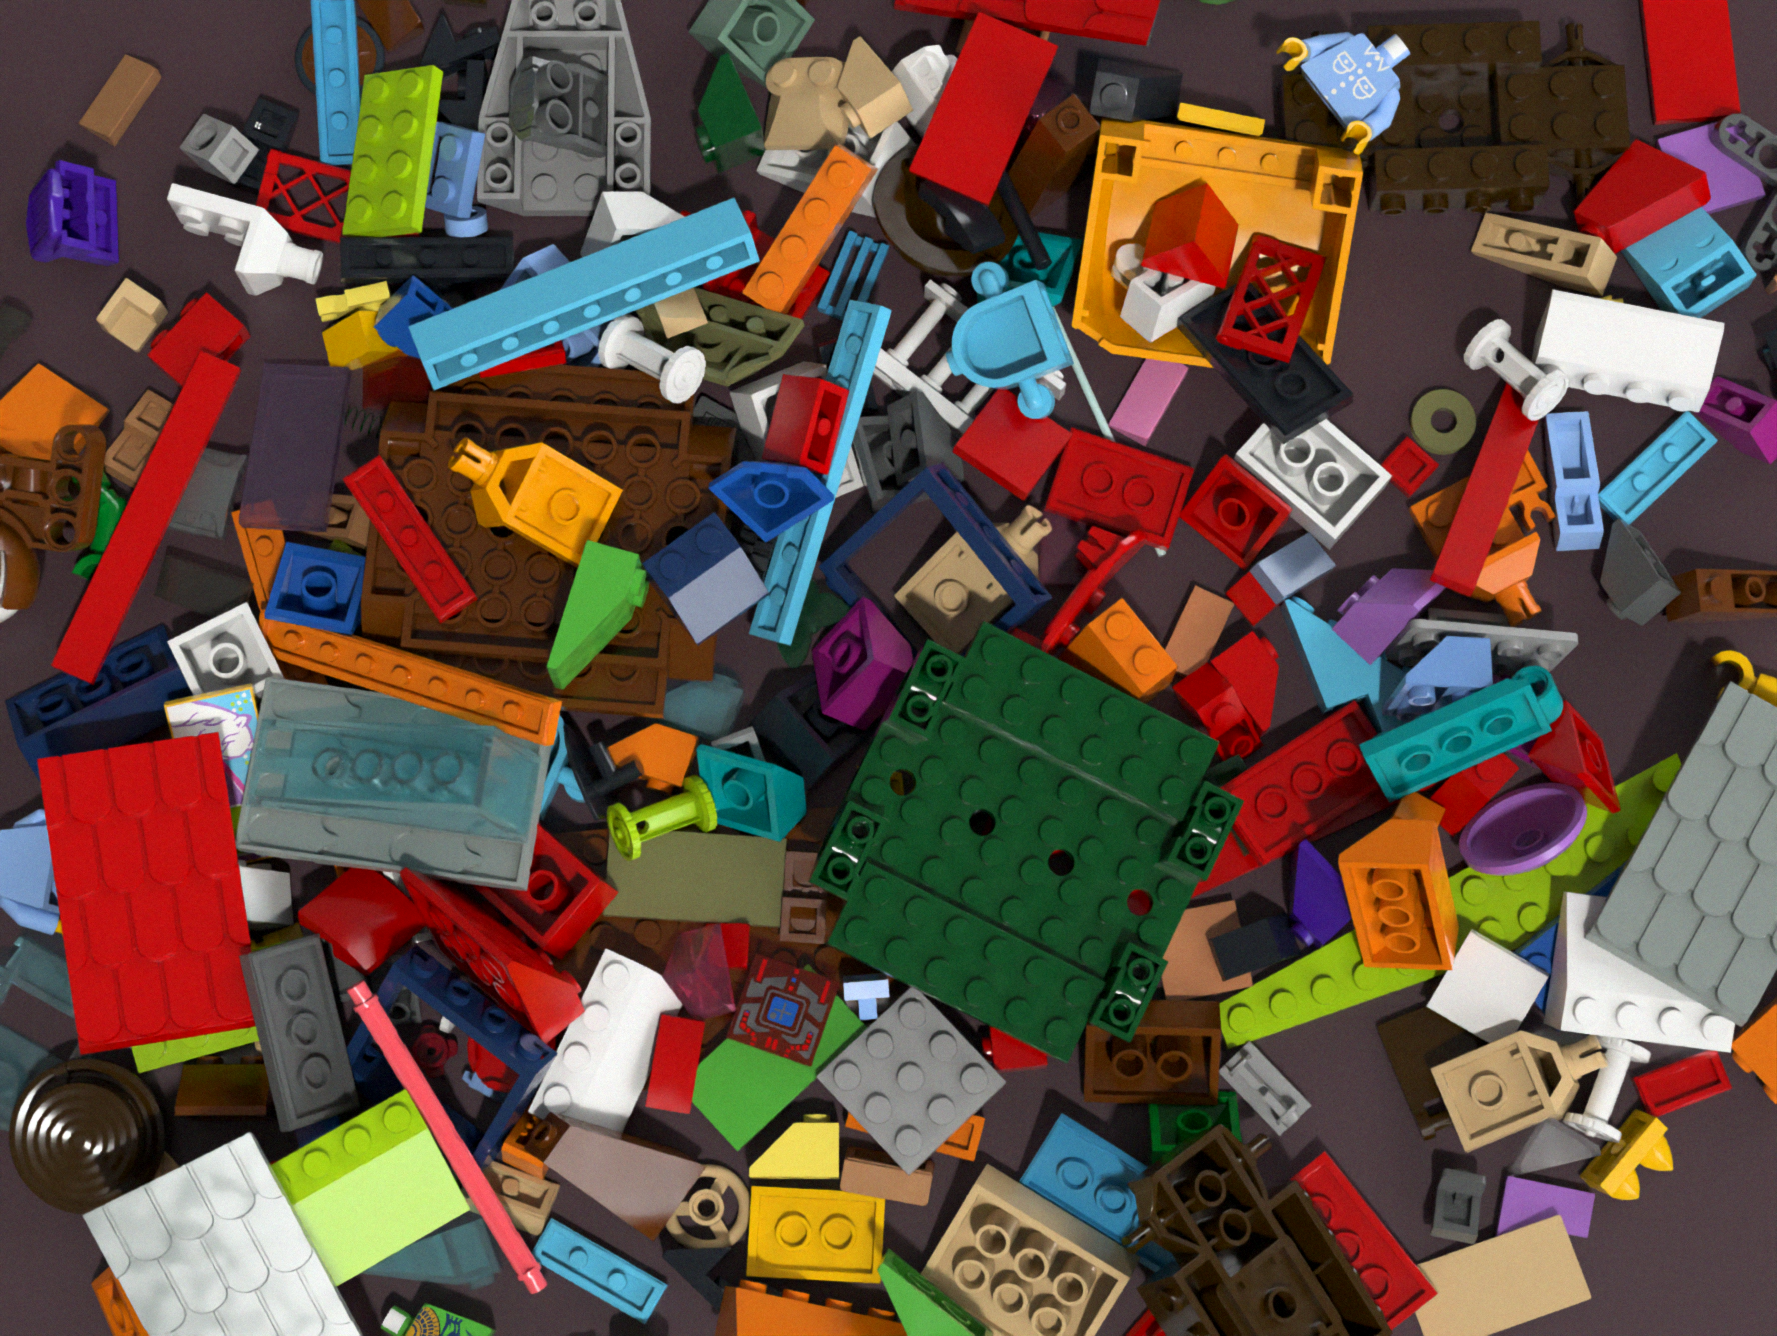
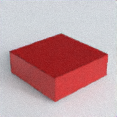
M1407 436L1380 466L1392 475L1389 482L1409 499L1435 472L1439 464Z

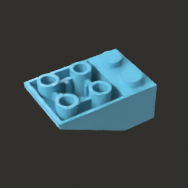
M1702 207L1621 250L1661 311L1696 318L1705 316L1749 288L1757 276L1734 241Z

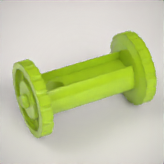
M692 775L684 779L682 784L683 793L629 813L627 808L621 803L608 807V828L618 852L626 861H632L640 857L642 842L694 823L703 833L716 828L717 812L715 803L707 785L698 775ZM645 820L644 829L638 831L636 824Z

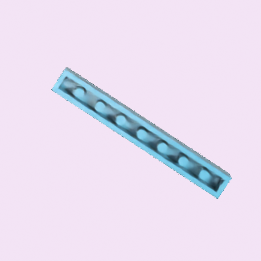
M732 198L408 326L431 385L436 390L760 260L751 231L735 198Z

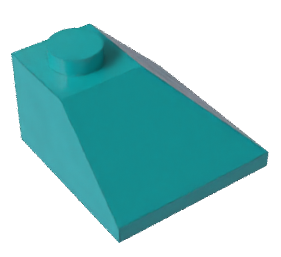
M1038 232L1052 264L1044 270H1037L1018 234L1010 252L998 263L1007 271L1009 276V284L1005 292L1037 280L1044 283L1051 304L1054 307L1063 299L1082 250L1083 240ZM977 293V304L986 300L985 296Z
M700 744L696 748L699 776L707 785L712 795L717 812V824L780 842L807 814L803 777L780 766Z

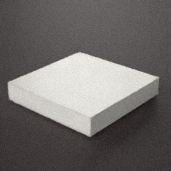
M1471 929L1454 958L1453 970H1447L1426 1007L1488 1043H1492L1517 1031L1550 974Z

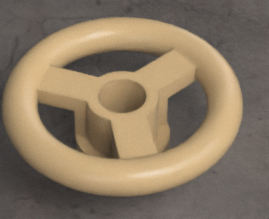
M701 1164L705 1167V1170L699 1178H716L712 1187L697 1191L692 1195L689 1202H681L666 1223V1227L671 1236L687 1249L731 1247L743 1236L749 1225L751 1198L748 1189L739 1176L731 1170L720 1165ZM728 1186L733 1190L738 1201L737 1219L729 1231L721 1220L724 1213V1202L721 1197ZM711 1200L714 1202L715 1211L711 1216L705 1217L699 1213L698 1207L702 1201ZM677 1216H691L696 1223L710 1226L716 1239L702 1240L689 1235L681 1227Z

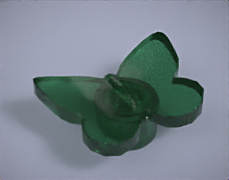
M812 578L791 646L777 643L780 654L792 668H798L804 663L811 648L813 635L818 633L822 627L838 623L851 610L847 603L830 593L819 595V588Z

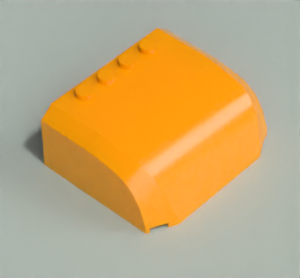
M1102 118L1072 327L1080 329L1096 340L1098 345L1112 354L1214 368L1177 327L1150 343L1126 323L1120 315L1128 290L1111 276L1116 253L1121 246L1137 243L1145 248L1156 202L1208 183L1239 224L1225 289L1215 287L1213 297L1238 282L1251 248V243L1256 235L1279 240L1280 243L1327 257L1299 335L1326 364H1330L1363 176L1360 154L1358 155L1335 147L1146 120L1131 122L1114 118ZM1260 254L1256 267L1260 270L1277 262L1274 258ZM1298 265L1291 267L1300 283L1306 281L1310 269ZM1283 271L1264 278L1273 293L1292 286ZM1256 281L1251 282L1254 285V287L1263 296H1265L1260 287L1258 286V284L1256 283ZM1295 294L1278 301L1287 316L1294 314L1299 296Z

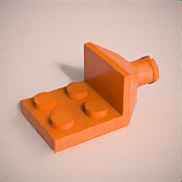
M1469 476L1410 506L1408 509L1436 561ZM1507 505L1476 587L1469 598L1486 603L1495 599L1508 618L1510 627H1516L1522 624L1524 619L1528 621L1542 612L1527 588L1528 585L1526 583L1533 573L1540 537L1537 532L1525 537ZM1453 590V592L1456 593V594H1460V595L1466 596V595H1464V594H1461V593L1456 592V591Z

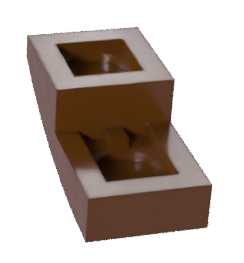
M786 849L780 941L824 944L828 892L808 882L818 851Z

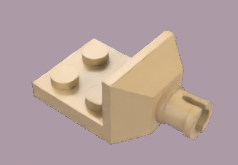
M1028 505L1011 524H992L1039 580L1038 555L1033 551V547L1052 531V526L1047 518L1040 524L1036 522L1043 514L1036 508ZM958 532L894 595L937 644L959 655L970 645L981 622L985 621L991 624L1014 602Z
M1520 1030L1433 1067L1431 1072L1465 1152H1471L1549 1118L1557 1121L1563 1119L1565 1114L1568 1113L1580 1087L1577 1079L1609 1065L1605 1053H1601V1051L1584 1058L1585 1055L1602 1049L1596 1035L1590 1034L1587 1038L1563 1046L1556 1041Z

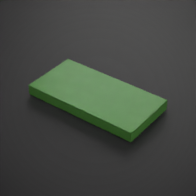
M809 964L793 977L796 978L795 983L790 980L784 989L779 990V992L802 999L806 1003V1008L796 1033L791 1034L762 1024L759 1020L763 1009L762 1006L758 1010L755 1023L757 1026L769 1029V1032H756L747 1025L746 1021L744 1023L747 1027L743 1030L746 1034H731L698 1065L692 1103L737 1152L817 1079L816 1076L867 1029L864 1023L830 987L824 1003L820 1002L826 983ZM800 981L819 997L817 1004L823 1006L828 1004L822 1022H819L808 1013L811 1004L809 998L796 994ZM789 986L794 987L793 991L788 990ZM776 993L767 1001L761 1019L763 1022L793 1032L796 1030L804 1004L801 1001ZM774 997L798 1004L799 1007L792 1026L788 1027L768 1020L767 1015ZM805 1019L819 1030L809 1059H805L798 1051H808L806 1048L802 1050V1045L806 1044L810 1047L814 1036L812 1031L807 1033L804 1044H790L782 1037V1034L792 1038L799 1037ZM752 1032L755 1033L753 1037L757 1038L756 1041L752 1040V1036L750 1035ZM809 1033H812V1038L807 1037ZM771 1037L772 1041L770 1043V1046L766 1048L765 1044L767 1038ZM777 1039L778 1044L776 1050H773L771 1047L773 1045L774 1040Z

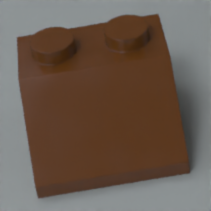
M201 1056L196 1058V1065H183L175 1104V1116L187 1121H278L263 1056H242L241 1064H223V1057Z

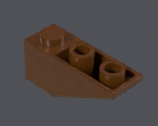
M1693 569L1672 576V579L1682 593L1666 605L1668 622L1707 623L1777 617V571Z

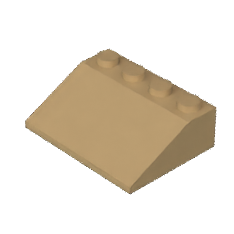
M987 1164L921 1272V1275L993 1332V1336H1095L1131 1278L1141 1257L1136 1254H1130L1123 1246Z

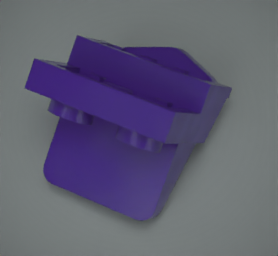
M61 160L56 161V166L44 173L29 194L26 228L31 257L35 261L43 263L61 257L107 267L119 263L116 180L95 176L94 168Z

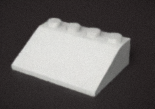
M1564 891L1545 1011V1024L1561 1031L1731 1053L1735 1023L1584 938L1607 897Z

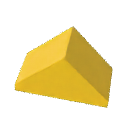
M357 311L322 332L333 375L409 355H406L397 346L392 347L381 339L374 328L378 311Z

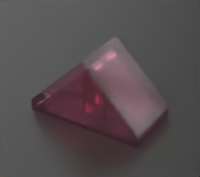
M713 924L680 933L662 978L693 1019L704 1020L735 1012L721 925Z

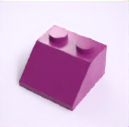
M862 597L812 650L822 714L865 731L877 717L885 713L899 683L913 662L910 644L872 601L865 597Z

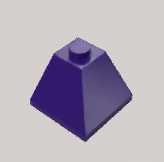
M1304 839L1290 855L1288 918L1294 923L1290 927L1291 931L1305 946L1309 947L1313 944L1317 949H1320L1352 919L1342 877L1308 840Z

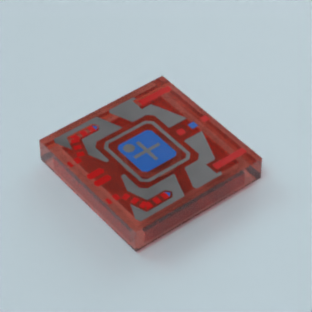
M756 953L726 1038L811 1068L841 983Z

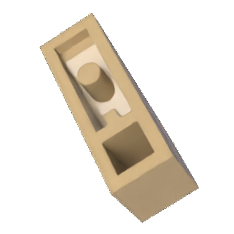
M1487 212L1484 215L1471 250L1474 255L1561 287L1599 296L1604 294L1617 259L1614 252L1600 237Z

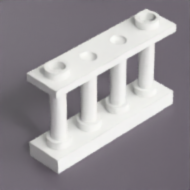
M930 279L925 285L924 297L931 304L894 350L889 348L885 352L880 348L873 375L902 397L916 390L923 392L956 437L960 439L977 417L975 411L994 388L975 384L961 402L956 401L952 404L941 395L943 391L941 385L952 373L947 362L946 353L927 376L923 374L919 378L907 369L909 365L907 362L908 358L945 313L958 322L960 317L968 310L966 306L960 303L962 297L952 287L945 283L938 286ZM1059 370L1036 379L1037 384L1048 387L1057 400H1060L1065 393L1066 383L1062 381L1064 376Z

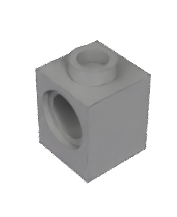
M206 114L201 116L179 147L205 172L233 184L238 181L259 151L234 126Z

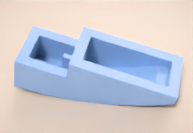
M1588 411L1547 413L1544 417L1546 463L1550 507L1556 516L1552 520L1556 551L1599 549L1604 529L1598 498L1600 480Z

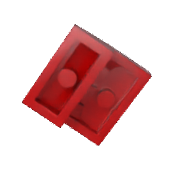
M352 867L298 911L300 925L315 934L319 933L321 938L332 944L334 957L365 976L373 972L426 926L415 904L375 870Z

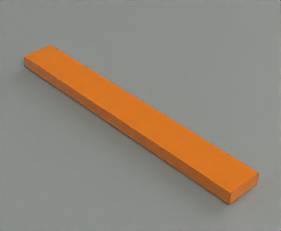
M266 609L260 610L258 625L275 659L543 746L554 745L562 704L560 700L353 634L347 635L265 619L264 613Z

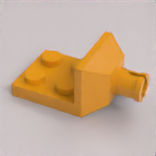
M465 437L457 444L453 451L460 456L458 458L451 456L448 462L449 469L461 473L474 483L470 492L478 524L485 528L505 526L576 568L579 566L586 541L598 542L623 491L544 443L515 446L488 452Z

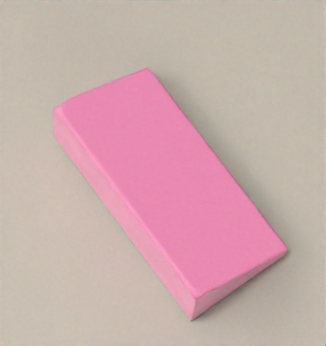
M1146 358L1108 426L1146 447L1185 379L1189 367L1181 363Z

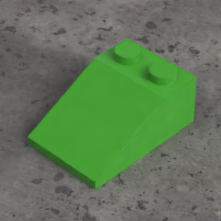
M589 540L586 541L547 664V669L555 688L563 690L632 619L635 607H643L648 594L649 582L645 581L646 570L642 568L639 554Z
M888 1248L884 1253L877 1271L907 1336H993V1332L891 1249Z

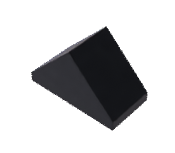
M1287 913L1265 918L1208 940L1223 982L1301 955L1295 935L1290 929L1291 924Z

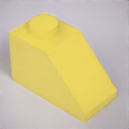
M803 1115V1123H793L750 1166L749 1178L839 1179V1123H830V1115Z

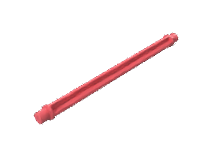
M364 980L353 984L346 991L355 1004L353 1006L354 1011L358 1012L375 1042L383 1051L386 1060L403 1088L407 1090L425 1124L515 1270L518 1281L524 1282L530 1294L541 1291L548 1285L540 1271L542 1266L535 1260L520 1233L517 1232L512 1224V1220L463 1139L460 1138L455 1126L406 1045L400 1039L397 1030L378 1001L379 997L376 993L372 994Z

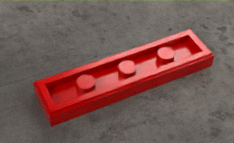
M380 455L343 478L345 485L440 624L478 600Z

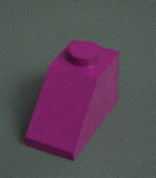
M1717 376L1710 385L1700 411L1694 413L1737 450L1771 465L1777 458V400Z

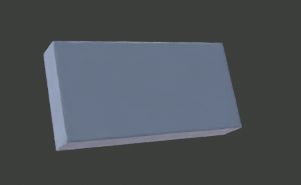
M1308 532L1258 562L1250 572L1277 605L1328 574L1336 565L1311 533Z

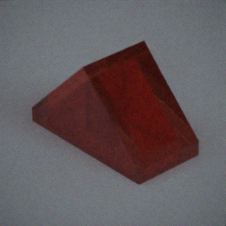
M398 356L363 366V410H388L391 401L428 404L429 391L432 392V385L421 360Z

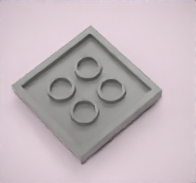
M912 987L816 1076L908 1176L1006 1084V1081L922 992Z

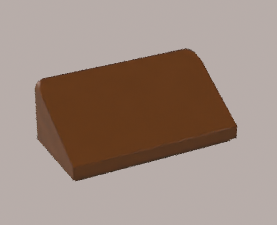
M356 0L388 53L425 32L420 18L408 0Z

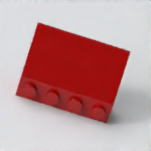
M405 867L399 872L438 951L518 1023L539 1037L541 1041L547 1044L585 1012L578 997L581 987L574 977L566 970H563L561 973L556 971L548 955L539 947L532 950L527 945V940L513 924H509L507 927L503 925L500 916L488 902L483 901L479 904L467 892Z

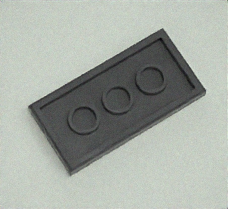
M319 933L240 955L239 959L281 1132L292 1131L360 1108Z

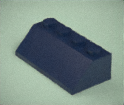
M163 624L111 649L94 685L69 674L61 673L5 701L17 745L39 782L40 776L37 759L54 756L61 757L62 755L100 749L108 750V748L119 747L131 740L144 738L152 730L168 723L164 709L166 701L193 696L167 641L171 639Z

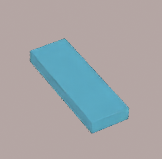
M1686 411L1598 494L1600 507L1614 521L1620 518L1626 523L1631 524L1718 440L1689 411Z
M553 1218L550 1219L531 1252L535 1260L543 1266L644 1324L647 1323L668 1286Z

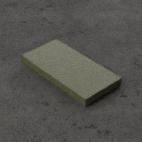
M671 831L642 842L640 857L632 861H626L618 852L611 834H609L606 881L619 893L605 908L603 915L604 917L695 923H750V926L780 928L787 839L783 838L778 842L756 836Z

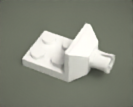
M172 183L167 200L181 224H184L183 228L201 236H208L209 231L225 235L224 239L242 247L235 272L248 294L257 296L282 284L284 277L307 281L306 283L313 285L316 283L323 262L322 251H313L293 244L286 230L264 208Z

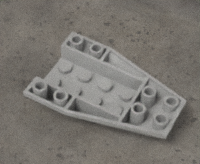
M512 0L479 115L478 132L485 133L477 179L478 202L522 216H594L602 192H644L650 196L651 116L621 0ZM531 56L549 61L559 60L563 63L579 64L608 76L605 100V146H607V156L602 158L587 157L571 150L555 148L532 140L520 141L509 126L510 85L521 61Z

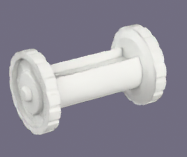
M625 314L611 321L599 342L598 357H600L599 360L603 366L609 369H624L629 364L660 380L662 396L673 403H682L697 391L704 377L706 367L705 357L701 351L694 347L685 346L674 353L643 337L644 328L642 322L630 314Z
M1502 319L1494 320L1483 327L1471 340L1464 354V363L1473 370L1481 369L1486 365L1489 366L1525 398L1522 413L1531 421L1538 420L1547 415L1561 401L1569 387L1570 378L1561 370H1555L1546 375L1508 342L1511 335V327ZM1503 351L1504 359L1502 362H1499L1496 357Z
M1596 1035L1602 1050L1606 1052L1605 1056L1609 1066L1603 1069L1600 1068L1584 1114L1568 1112L1564 1116L1563 1123L1585 1133L1589 1137L1619 1143L1622 1133L1609 1125L1608 1121L1630 1061L1648 1063L1651 1053L1626 1039Z

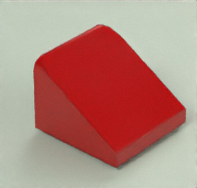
M1250 571L1225 593L1253 627L1284 602L1282 601L1276 605Z
M750 923L706 924L703 968L748 971Z

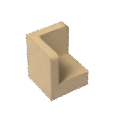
M125 278L100 312L96 321L105 332L133 351L139 352L168 314V311L159 299Z

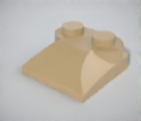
M833 57L785 58L776 62L769 69L766 76V87L771 93L764 138L766 150L833 149L835 145H845L849 123L839 108L844 104V101L837 86L846 62L839 61Z

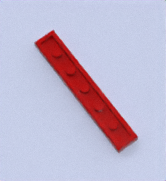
M1507 382L1429 579L1434 583L1468 597H1471L1539 421V419L1531 421L1522 413L1525 398Z

